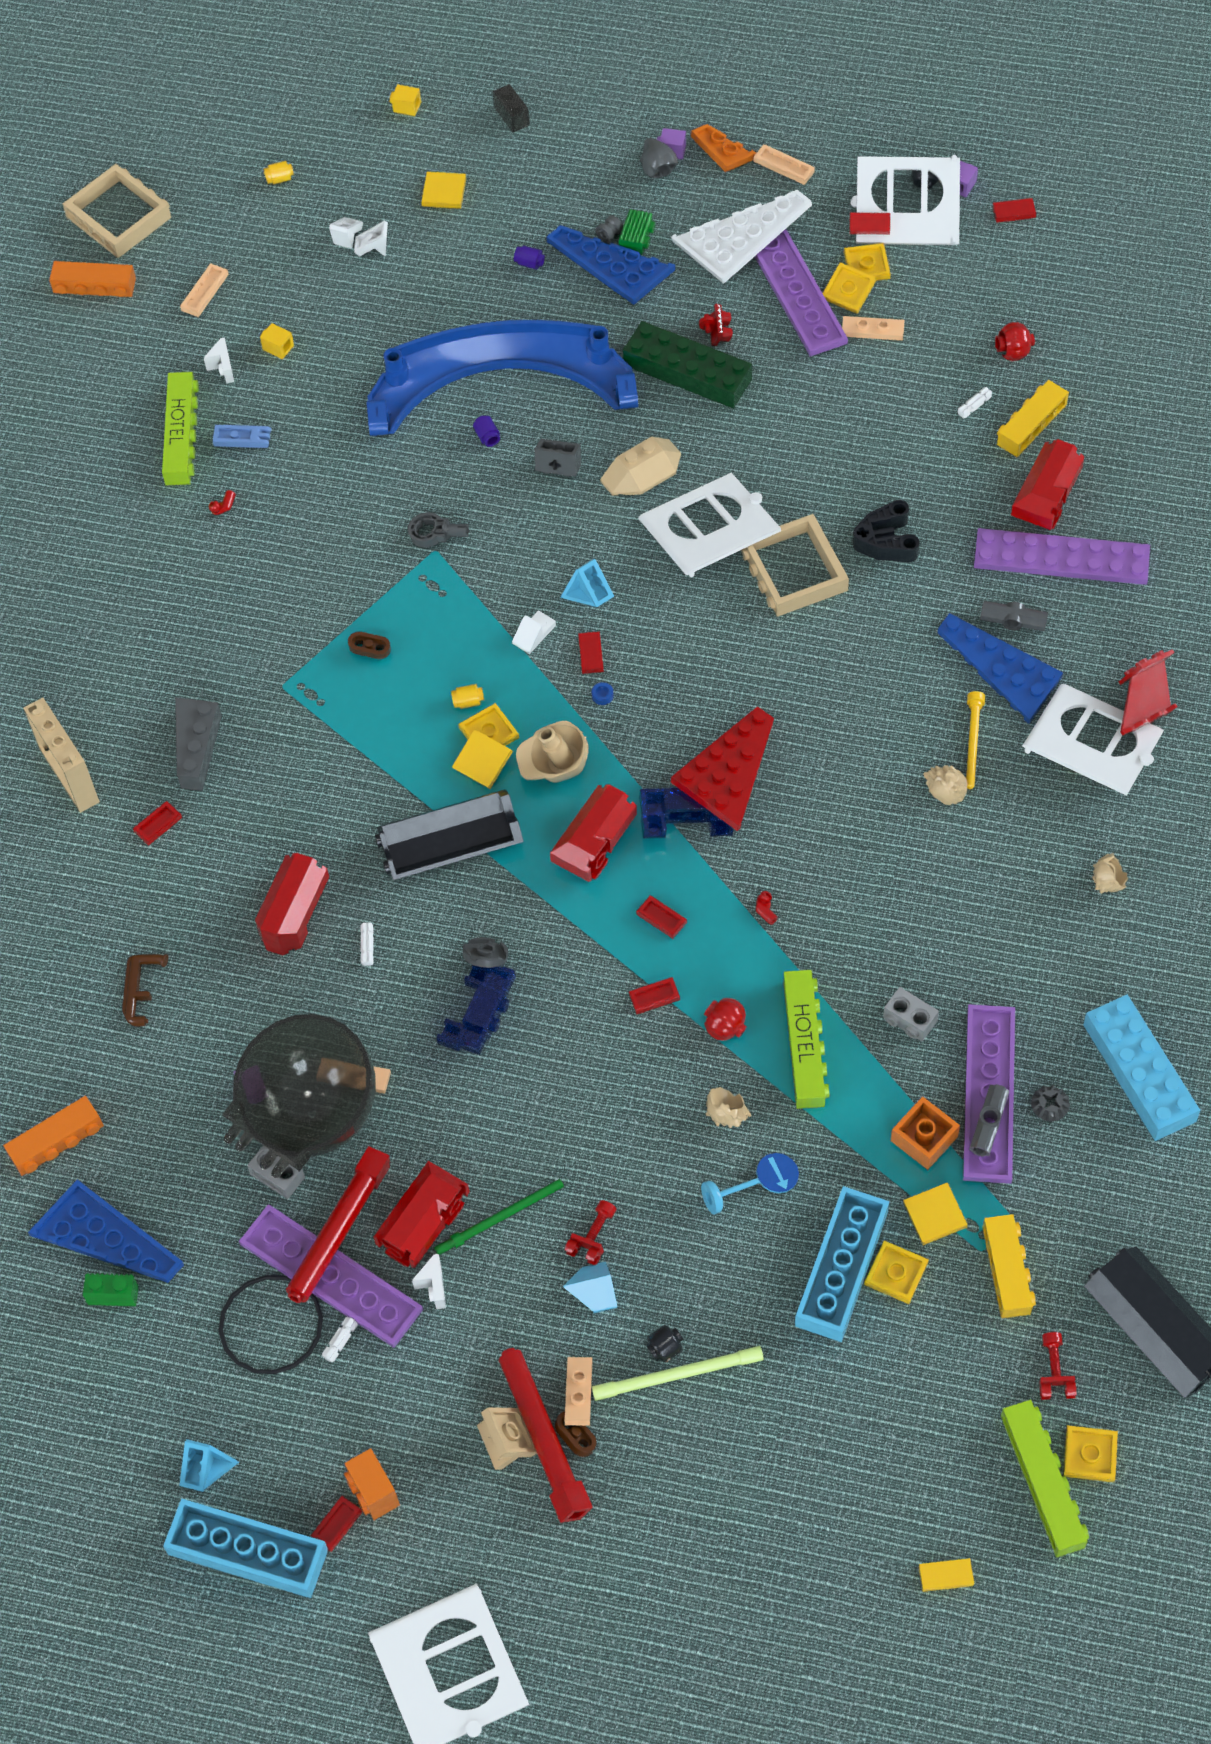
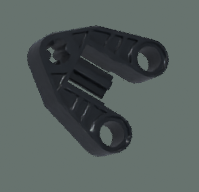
M896 500L868 513L854 528L853 548L857 552L876 560L915 561L919 554L920 543L918 537L913 534L900 536L894 534V529L904 527L908 523V503L903 500Z

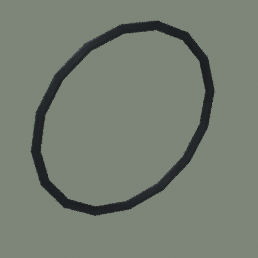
M265 1275L247 1281L230 1295L221 1311L218 1332L224 1351L236 1365L253 1373L277 1374L295 1368L311 1355L321 1337L323 1315L318 1299L314 1294H311L310 1298L314 1301L319 1317L317 1335L309 1350L293 1364L272 1370L255 1369L239 1361L228 1348L223 1333L225 1313L234 1297L249 1285L264 1280L291 1281L287 1276Z

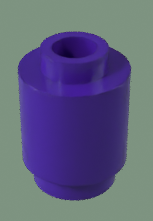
M523 245L522 247L517 246L514 253V262L531 269L538 270L545 261V255H543L540 249Z
M480 416L475 420L473 429L481 443L487 447L496 445L500 441V432L491 417Z

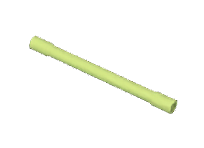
M756 1346L725 1356L617 1382L612 1381L592 1386L594 1400L598 1401L617 1396L621 1393L736 1365H746L764 1360L761 1347Z

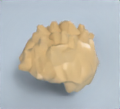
M945 765L943 768L935 766V768L931 767V770L924 772L923 775L927 779L926 785H928L929 792L934 798L945 805L957 804L963 801L967 793V779L961 771L956 770L953 766Z
M1114 853L1106 854L1093 865L1094 876L1092 878L1094 883H1096L1095 890H1099L1102 894L1108 891L1112 893L1118 892L1126 888L1127 873L1122 872V867Z
M721 1087L710 1090L707 1096L706 1116H710L716 1126H719L721 1123L723 1126L728 1125L729 1128H732V1126L740 1127L743 1120L746 1121L748 1117H751V1113L744 1104V1099L740 1094L734 1096L730 1091Z

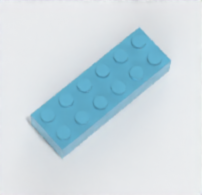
M1128 994L1086 1013L1083 1026L1154 1141L1197 1122L1200 1113L1198 1105Z
M843 1186L796 1313L795 1327L842 1342L885 1223L889 1201Z
M182 1498L163 1545L170 1556L308 1598L312 1597L328 1552L325 1541Z

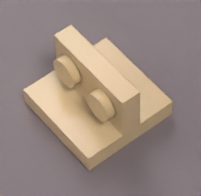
M488 1407L481 1412L484 1420L477 1427L495 1470H502L519 1457H532L537 1454L518 1408Z

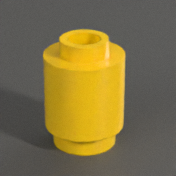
M286 160L263 168L267 184L272 183L274 185L289 181L291 176L294 175L291 163L287 164Z
M477 684L457 687L456 690L451 691L454 708L460 707V709L479 706L481 701L484 700L482 687L478 688Z

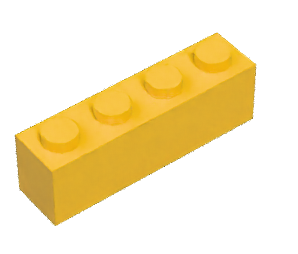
M1050 380L1043 386L1040 385L1034 395L1025 400L1022 408L1012 414L1009 422L999 428L997 432V445L1018 457L1067 405L1069 392Z
M1013 1214L984 1218L982 1228L1001 1319L1030 1315L1033 1306L1036 1305L1034 1291L1029 1290L1028 1283L1031 1282L1029 1268H1025L1023 1262L1026 1259L1024 1245L1019 1243L1018 1237H1021L1020 1224L1015 1222Z

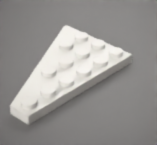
M795 190L785 196L776 197L775 201L764 205L759 203L743 211L732 213L733 216L720 221L719 218L699 227L690 228V232L679 236L674 234L671 238L677 246L724 284L810 208L812 203L800 191Z

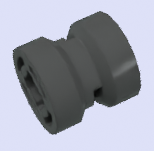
M610 215L605 220V223H601L596 227V234L604 243H610L615 235H619L622 232L623 225L617 217Z

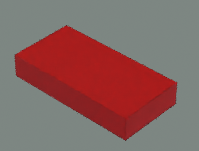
M1033 198L993 203L992 208L996 223L1036 218Z
M850 213V234L890 235L891 213Z
M600 631L578 633L582 674L604 672Z
M166 801L136 825L133 831L149 846L181 820L182 815Z
M651 895L636 911L637 916L672 939L687 923L686 918Z
M673 977L629 991L636 1015L680 1000Z
M341 1496L310 1536L325 1541L328 1551L332 1552L362 1514V1509L344 1496Z

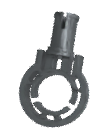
M425 512L415 516L410 521L408 533L411 541L416 546L427 548L439 542H446L450 537H468L469 525L450 524L448 518H440L435 513ZM422 523L434 526L431 533L419 536L418 532L423 527Z

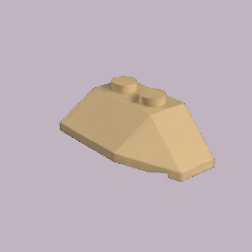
M650 437L617 456L600 479V482L612 496L618 494H643L676 474L681 452L669 439Z

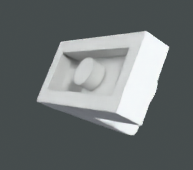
M344 217L331 223L329 229L333 243L352 248L354 234L362 230L363 222Z
M383 221L356 236L354 253L362 256L372 249H376L386 256L387 222Z
M220 338L206 354L204 362L207 371L219 369L220 376L224 375L226 383L234 382L227 346L225 338Z
M539 610L532 618L525 615L513 638L512 644L530 654L556 626V621Z
M434 1254L414 1277L412 1282L414 1289L428 1288L430 1302H435L437 1310L446 1308L440 1257L439 1254Z

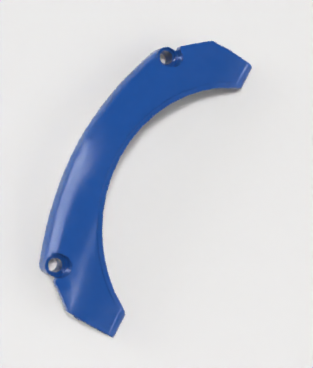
M510 320L468 325L430 334L389 348L383 355L386 373L381 374L369 393L367 401L370 436L394 434L413 408L443 386L480 372L516 368L545 371L571 379L592 390L615 410L638 408L635 374L632 367L613 348H609L607 329L603 326L550 320Z

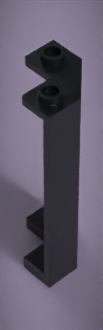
M506 789L378 826L379 834L375 835L378 848L383 847L386 861H383L386 874L391 873L393 880L524 842L519 822L514 814L511 799Z
M1137 1246L1129 1249L1124 1247L1114 1256L1115 1258L1102 1268L1098 1267L1093 1270L1088 1276L1090 1280L1084 1287L1184 1398L1194 1395L1211 1378V1327Z

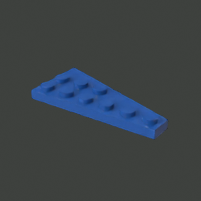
M561 225L547 236V242L633 305L675 271V264L668 263L667 265L661 263L657 258L651 257L650 259L641 256L640 252L614 243L610 245L603 243L599 238L594 237L592 239L583 236L582 232Z
M950 613L938 628V634L954 650H958L965 657L964 660L969 665L972 664L978 670V674L1000 696H1004L1015 711L1018 710L1024 716V720L1028 724H1030L1063 676V672Z
M78 1179L28 1232L30 1236L166 1283H169L184 1266L183 1261Z

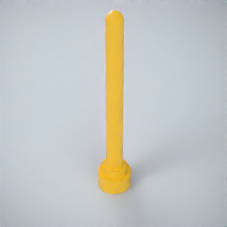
M972 691L967 696V704L971 709L966 772L967 789H973L975 786L980 710L985 705V694L979 691Z

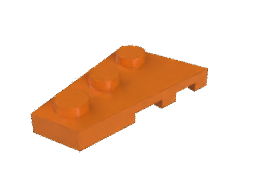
M708 124L691 130L690 137L724 172L753 161L757 153L753 150L749 152L744 149L743 144L738 141L734 143L728 140L724 133Z

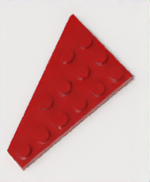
M757 706L671 777V783L738 831L741 828L774 718Z

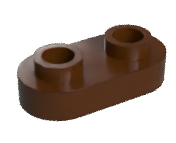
M354 632L348 638L349 649L354 654L383 659L391 652L390 642L383 636L365 632Z
M565 1411L560 1413L554 1424L558 1435L577 1456H590L597 1444L593 1433L584 1425H565Z

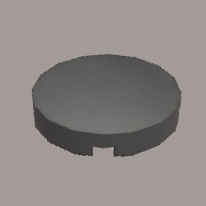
M473 938L468 941V944L465 943L463 945V958L472 965L491 968L503 965L508 960V947L503 942H500V944L495 943L493 938Z

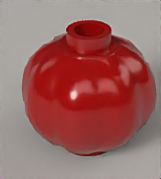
M1019 322L1006 324L995 337L997 352L1006 351V354H1002V357L1009 361H1018L1025 358L1029 354L1031 346L1035 345L1034 334H1030L1027 327Z
M723 998L719 1002L714 1000L704 1013L707 1017L705 1021L706 1031L716 1040L726 1041L734 1036L739 1038L747 1028L744 1025L746 1018L745 1009L736 999Z

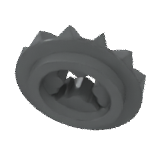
M1043 1085L1041 1089L1035 1091L1031 1100V1106L1039 1118L1045 1121H1058L1068 1113L1070 1107L1069 1096L1064 1093L1063 1088L1058 1089L1054 1085L1049 1087ZM1056 1097V1106L1050 1105L1045 1109L1047 1103L1046 1098L1048 1100H1051L1052 1098Z

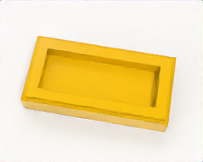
M970 1558L919 1564L923 1592L974 1586Z

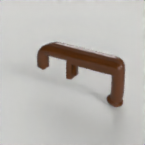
M167 954L132 955L127 961L122 1011L125 1019L132 1026H146V1023L149 1022L146 1016H135L137 1001H152L150 992L139 991L142 965L149 964L165 967L169 959Z

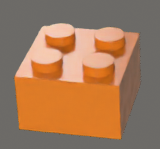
M922 1096L892 1129L891 1142L928 1170L958 1138L960 1125Z
M371 1448L344 1463L347 1472L343 1473L347 1480L346 1482L353 1495L358 1492L356 1498L365 1516L370 1514L374 1521L400 1506L395 1489Z

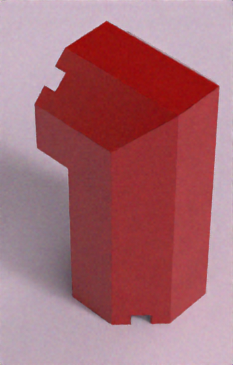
M1059 439L1053 440L1051 444L1049 442L1044 443L1012 505L1011 516L1049 530L1055 528L1063 511L1061 509L1062 505L1065 504L1083 468L1084 456L1082 453L1080 456L1076 453L1077 448L1075 445Z
M606 784L602 788V785H598L551 850V862L588 882L596 879L609 860L605 857L606 853L612 852L618 840L637 815V805L633 801L630 804L627 801L629 796L614 786Z
M293 853L291 857L285 855L255 918L260 938L267 951L286 955L292 949H300L308 934L306 926L329 879L328 869L323 865L319 868L316 865L318 861L312 857Z
M428 1161L374 1235L375 1244L379 1248L383 1244L387 1248L384 1253L401 1265L408 1267L411 1264L412 1268H416L438 1235L446 1228L445 1224L451 1225L463 1209L465 1203L461 1199L463 1195L468 1197L470 1192L468 1184Z

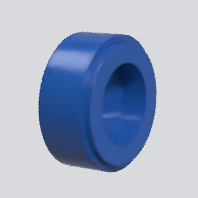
M598 683L592 688V699L596 704L606 705L613 700V688L608 683Z

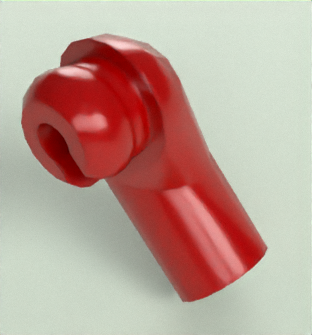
M227 490L222 502L212 501L209 504L211 513L220 515L229 511L236 496L235 492Z
M762 891L756 899L755 910L768 924L773 925L777 921L778 916L770 910L772 895L768 891Z

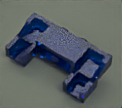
M679 788L640 789L639 801L643 838H666V824L708 823L710 836L733 835L734 829Z
M472 965V970L469 976L466 975L464 981L466 986L477 990L462 1019L463 1024L446 1018L442 1034H438L436 1037L437 1043L456 1051H460L461 1048L480 1055L487 1039L491 1038L493 1032H497L502 1012L505 1013L508 1009L510 1001L507 995L516 978L515 970L507 967L486 968Z

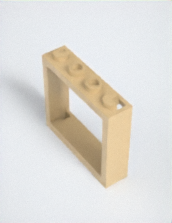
M117 164L113 165L63 203L66 217L117 258L121 257L171 218L169 203L165 199L159 198L152 189L145 187L138 178L135 179L128 170L122 169ZM121 182L154 209L116 238L82 211V209L116 183Z
M814 514L780 526V532L741 550L744 561L747 560L750 564L751 575L758 580L760 592L762 594L765 593L767 597L768 607L774 610L777 617L848 591L849 578ZM807 532L832 579L780 597L756 550Z
M41 698L24 707L23 709L41 753L79 812L81 813L98 804L100 801L85 761L45 699Z

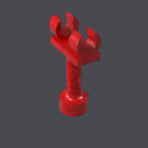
M605 1200L599 1201L595 1209L598 1215L586 1237L584 1238L574 1233L571 1234V1238L566 1243L564 1249L567 1251V1255L575 1257L581 1246L588 1249L586 1255L587 1263L597 1265L604 1249L602 1244L594 1241L605 1220L612 1219L617 1210L613 1204Z
M1059 1332L1045 1333L1042 1335L1043 1346L1049 1349L1051 1377H1040L1041 1400L1051 1399V1386L1065 1385L1066 1399L1076 1398L1075 1376H1061L1058 1347L1063 1345L1062 1334Z

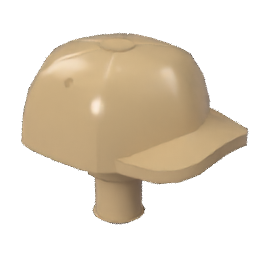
M559 721L537 730L532 737L522 742L517 748L516 758L520 774L526 780L546 779L553 783L570 779L579 775L584 769L589 747L583 732L571 722Z

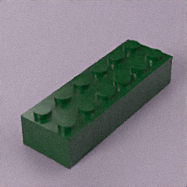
M641 321L623 349V359L632 369L733 409L752 380V363L644 321Z

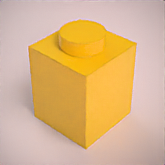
M397 84L395 91H392L390 94L393 112L416 116L421 104L420 89Z
M273 323L261 333L262 349L282 360L294 347L292 333Z

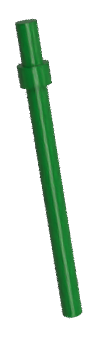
M558 1179L459 1233L457 1231L449 1236L450 1239L433 1247L436 1254L441 1255L453 1247L459 1248L465 1244L464 1241L564 1187L562 1181Z

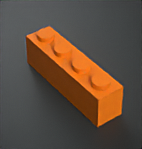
M54 261L49 280L53 293L132 297L136 276L133 265Z
M85 1095L3 1146L15 1167L23 1176L26 1173L34 1172L44 1162L55 1159L59 1153L67 1148L75 1147L85 1137L96 1134L104 1125Z

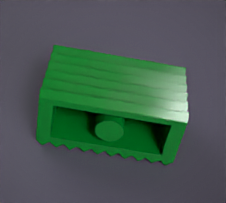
M630 209L619 237V245L640 252V255H643L644 249L649 248L650 233L653 234L655 230L652 213Z
M87 1273L84 1280L83 1296L87 1305L136 1306L139 1286L132 1274L128 1276L127 1274L109 1275L107 1273L104 1275L102 1273L99 1275L97 1273L94 1275L92 1273L90 1275Z

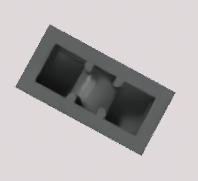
M540 438L534 449L535 471L575 477L581 467V444Z

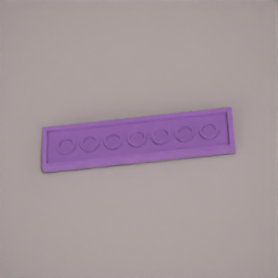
M785 229L754 257L809 356L848 344L846 334Z
M978 528L974 568L1147 585L1150 544Z
M968 1004L963 1181L1012 1183L1015 1007ZM995 1084L1002 1085L1010 1092L990 1156H977L969 1148L989 1086ZM985 1118V1119H984V1120H985L986 1122H988V1123H993V1122H995V1121H994L993 1119H991V1118Z
M268 1204L239 1240V1244L292 1279L317 1236ZM338 1250L312 1294L345 1316L353 1318L360 1326L393 1348H395L423 1311V1306Z

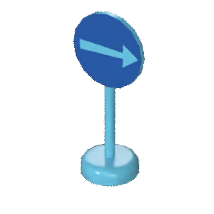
M768 1154L758 1163L756 1170L757 1178L722 1191L712 1181L703 1182L701 1185L703 1200L708 1210L715 1215L723 1209V1196L759 1183L770 1192L778 1194L788 1192L798 1182L799 1171L797 1165L784 1154Z

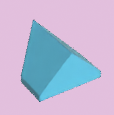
M592 559L576 569L560 598L598 607L614 597L596 559Z
M606 1261L597 1263V1265L582 1267L563 1286L591 1309L593 1313L617 1308L612 1279Z
M186 1439L179 1486L203 1492L238 1464L239 1461L211 1445Z

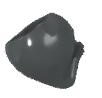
M654 138L645 139L643 154L640 158L645 174L653 179L669 175L678 164L676 153L667 144Z

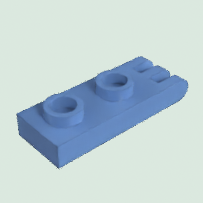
M215 425L213 445L219 447L268 448L271 428L268 426Z

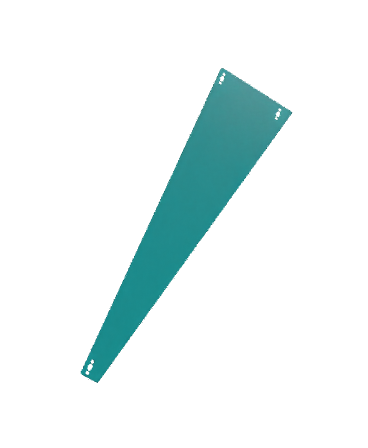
M434 551L283 684L282 688L432 810L506 789L511 799L514 814L519 822L524 842L486 854L647 984L650 985L673 977L680 1000L672 1004L704 1030H706L705 1021L707 1019L704 1013L714 1000L719 1002L723 998H733L739 1001L746 1012L744 1023L747 1026L746 1030L739 1038L734 1036L726 1041H718L796 1103L783 978L786 971L800 970L522 649L512 644L513 638L439 552ZM425 575L427 577L426 581L432 580L436 582L440 587L439 591L445 590L447 592L446 596L440 597L438 595L439 591L429 590L426 587V581H419V576ZM354 632H365L383 636L389 640L391 652L383 659L354 654L349 649L348 638ZM299 683L305 684L303 690L297 689ZM477 684L478 688L482 687L484 700L481 701V705L460 709V707L454 708L451 691L456 690L457 687ZM304 690H314L318 695L317 700L323 699L325 704L318 706L317 700H310L304 695ZM496 703L519 733V738L506 745L513 752L493 786L489 789L453 769L452 766L468 741L459 729L458 724ZM559 721H568L583 732L589 749L584 769L579 775L556 783L546 779L526 780L521 776L516 758L517 748L522 742L532 737L537 730ZM606 784H610L625 792L629 796L627 801L630 804L633 801L637 805V815L618 840L612 852L606 853L605 857L609 860L600 875L588 882L552 863L550 852L597 786L602 785L603 788ZM650 895L687 919V923L674 939L637 916L636 911ZM814 992L815 999H819L820 1013L816 1014L817 1020L822 1021V1034H819V1041H824L825 1055H821V1060L826 1062L827 1076L823 1077L824 1084L829 1085V1098H825V1107L802 1109L911 1197L948 1182L964 1218L974 1220L979 1226V1231L976 1233L970 1232L966 1228L956 1233L977 1250H985V1239L982 1240L978 1236V1233L983 1231L984 1218L1010 1214L983 1182L963 1181V1159L951 1145L927 1170L891 1142L892 1129L915 1105L914 1102L819 992Z

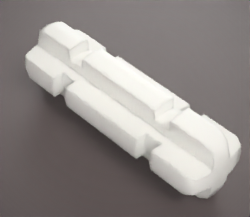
M987 387L981 389L979 393H976L966 401V404L958 408V415L962 418L968 417L984 404V401L986 402L992 397V391Z
M372 923L361 924L360 961L363 966L373 965Z
M346 1317L341 1324L343 1327L338 1328L329 1342L330 1347H326L323 1351L322 1356L327 1361L334 1362L339 1355L337 1352L342 1351L351 1337L350 1332H354L358 1326V1323L353 1318Z

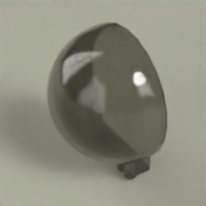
M315 1014L294 1015L276 1021L262 1030L248 1044L238 1062L233 1080V1101L222 1114L228 1121L233 1123L226 1133L224 1141L227 1144L232 1143L239 1133L244 1131L235 1145V1149L238 1152L243 1151L252 1139L262 1144L269 1151L262 1159L260 1168L267 1170L277 1157L280 1158L271 1172V1176L274 1178H278L288 1165H291L300 1172L310 1157L334 1151L349 1142L365 1124L371 1113L376 1095V1075L372 1059L360 1038L345 1024L331 1017Z

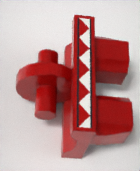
M715 304V311L711 314H704V317L699 320V328L706 333H710L712 346H717L720 341L729 342L733 335L732 328L723 327V325L728 326L730 324L731 312L722 311L721 304Z

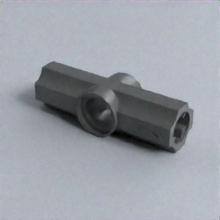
M984 601L980 620L1000 623L1006 629L1013 631L1027 628L1045 632L1048 612L1027 609L1019 602H1009L1005 605Z
M995 1084L989 1086L969 1148L977 1156H990L1010 1092L1002 1085ZM985 1118H991V1119H993L995 1122H993V1123H988V1122H986L984 1119H985Z

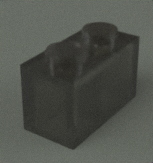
M510 84L493 91L494 108L512 133L530 125L529 109Z

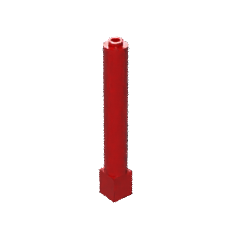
M368 1146L355 1167V1175L288 1284L286 1292L290 1300L296 1303L307 1302L374 1189L377 1190L390 1168V1155Z
M515 1348L506 1349L501 1353L502 1356L498 1361L553 1490L549 1497L559 1521L563 1523L581 1520L593 1508L582 1480L576 1481L522 1351L515 1350Z

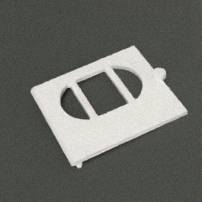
M952 155L951 158L858 157L857 195L851 199V206L857 208V213H891L890 235L856 234V244L958 245L960 158H957L956 155ZM894 170H921V213L893 212ZM884 171H887L886 212L875 204L871 194L874 180ZM928 171L938 177L943 187L942 200L931 212L927 211Z
M732 473L649 510L638 518L685 575L690 577L695 575V571L781 531L780 526L759 504L762 502V495L757 492L750 494ZM713 495L727 496L738 502L741 507L740 517L734 520ZM702 499H707L728 525L708 535H703L682 509ZM676 514L696 539H686L674 534L668 526L671 515Z
M1060 684L1022 745L1025 748V753L1029 754L1033 751L1127 796L1144 765L1149 766L1153 763L1154 757L1151 753L1164 730L1153 724L1142 726L1133 732L1136 738V748L1127 755L1113 757L1111 754L1122 737L1120 725L1107 749L1102 753L1077 741L1078 735L1093 711L1119 722L1121 725L1124 711L1069 685ZM1073 708H1086L1074 730L1068 736L1062 729L1061 716Z
M477 1583L368 1632L370 1642L376 1651L413 1744H446L466 1734L469 1737H477L482 1731L481 1727L529 1706ZM464 1619L477 1626L466 1633L426 1651H422L423 1643L433 1627L445 1620ZM478 1636H483L495 1668L439 1693L426 1665V1660ZM495 1677H499L493 1696L478 1708L458 1710L444 1703L445 1700Z

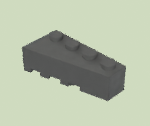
M175 697L177 777L182 789L203 791L222 718L218 702Z

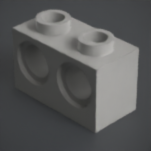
M899 987L884 1007L883 1018L891 1026H897L904 1030L910 1038H917L923 1042L937 1023L939 1011ZM896 1008H902V1009H904L905 1011H904V1012H897L895 1009H896ZM916 1020H922V1021L925 1022V1023H924V1024H917V1023H915L914 1021H916Z
M264 1144L247 1165L251 1176L287 1200L305 1179L303 1166L295 1159L289 1160L284 1157V1153L275 1146L271 1148ZM273 1161L272 1165L263 1166L265 1162ZM286 1173L292 1174V1176L288 1179L282 1178V1176Z

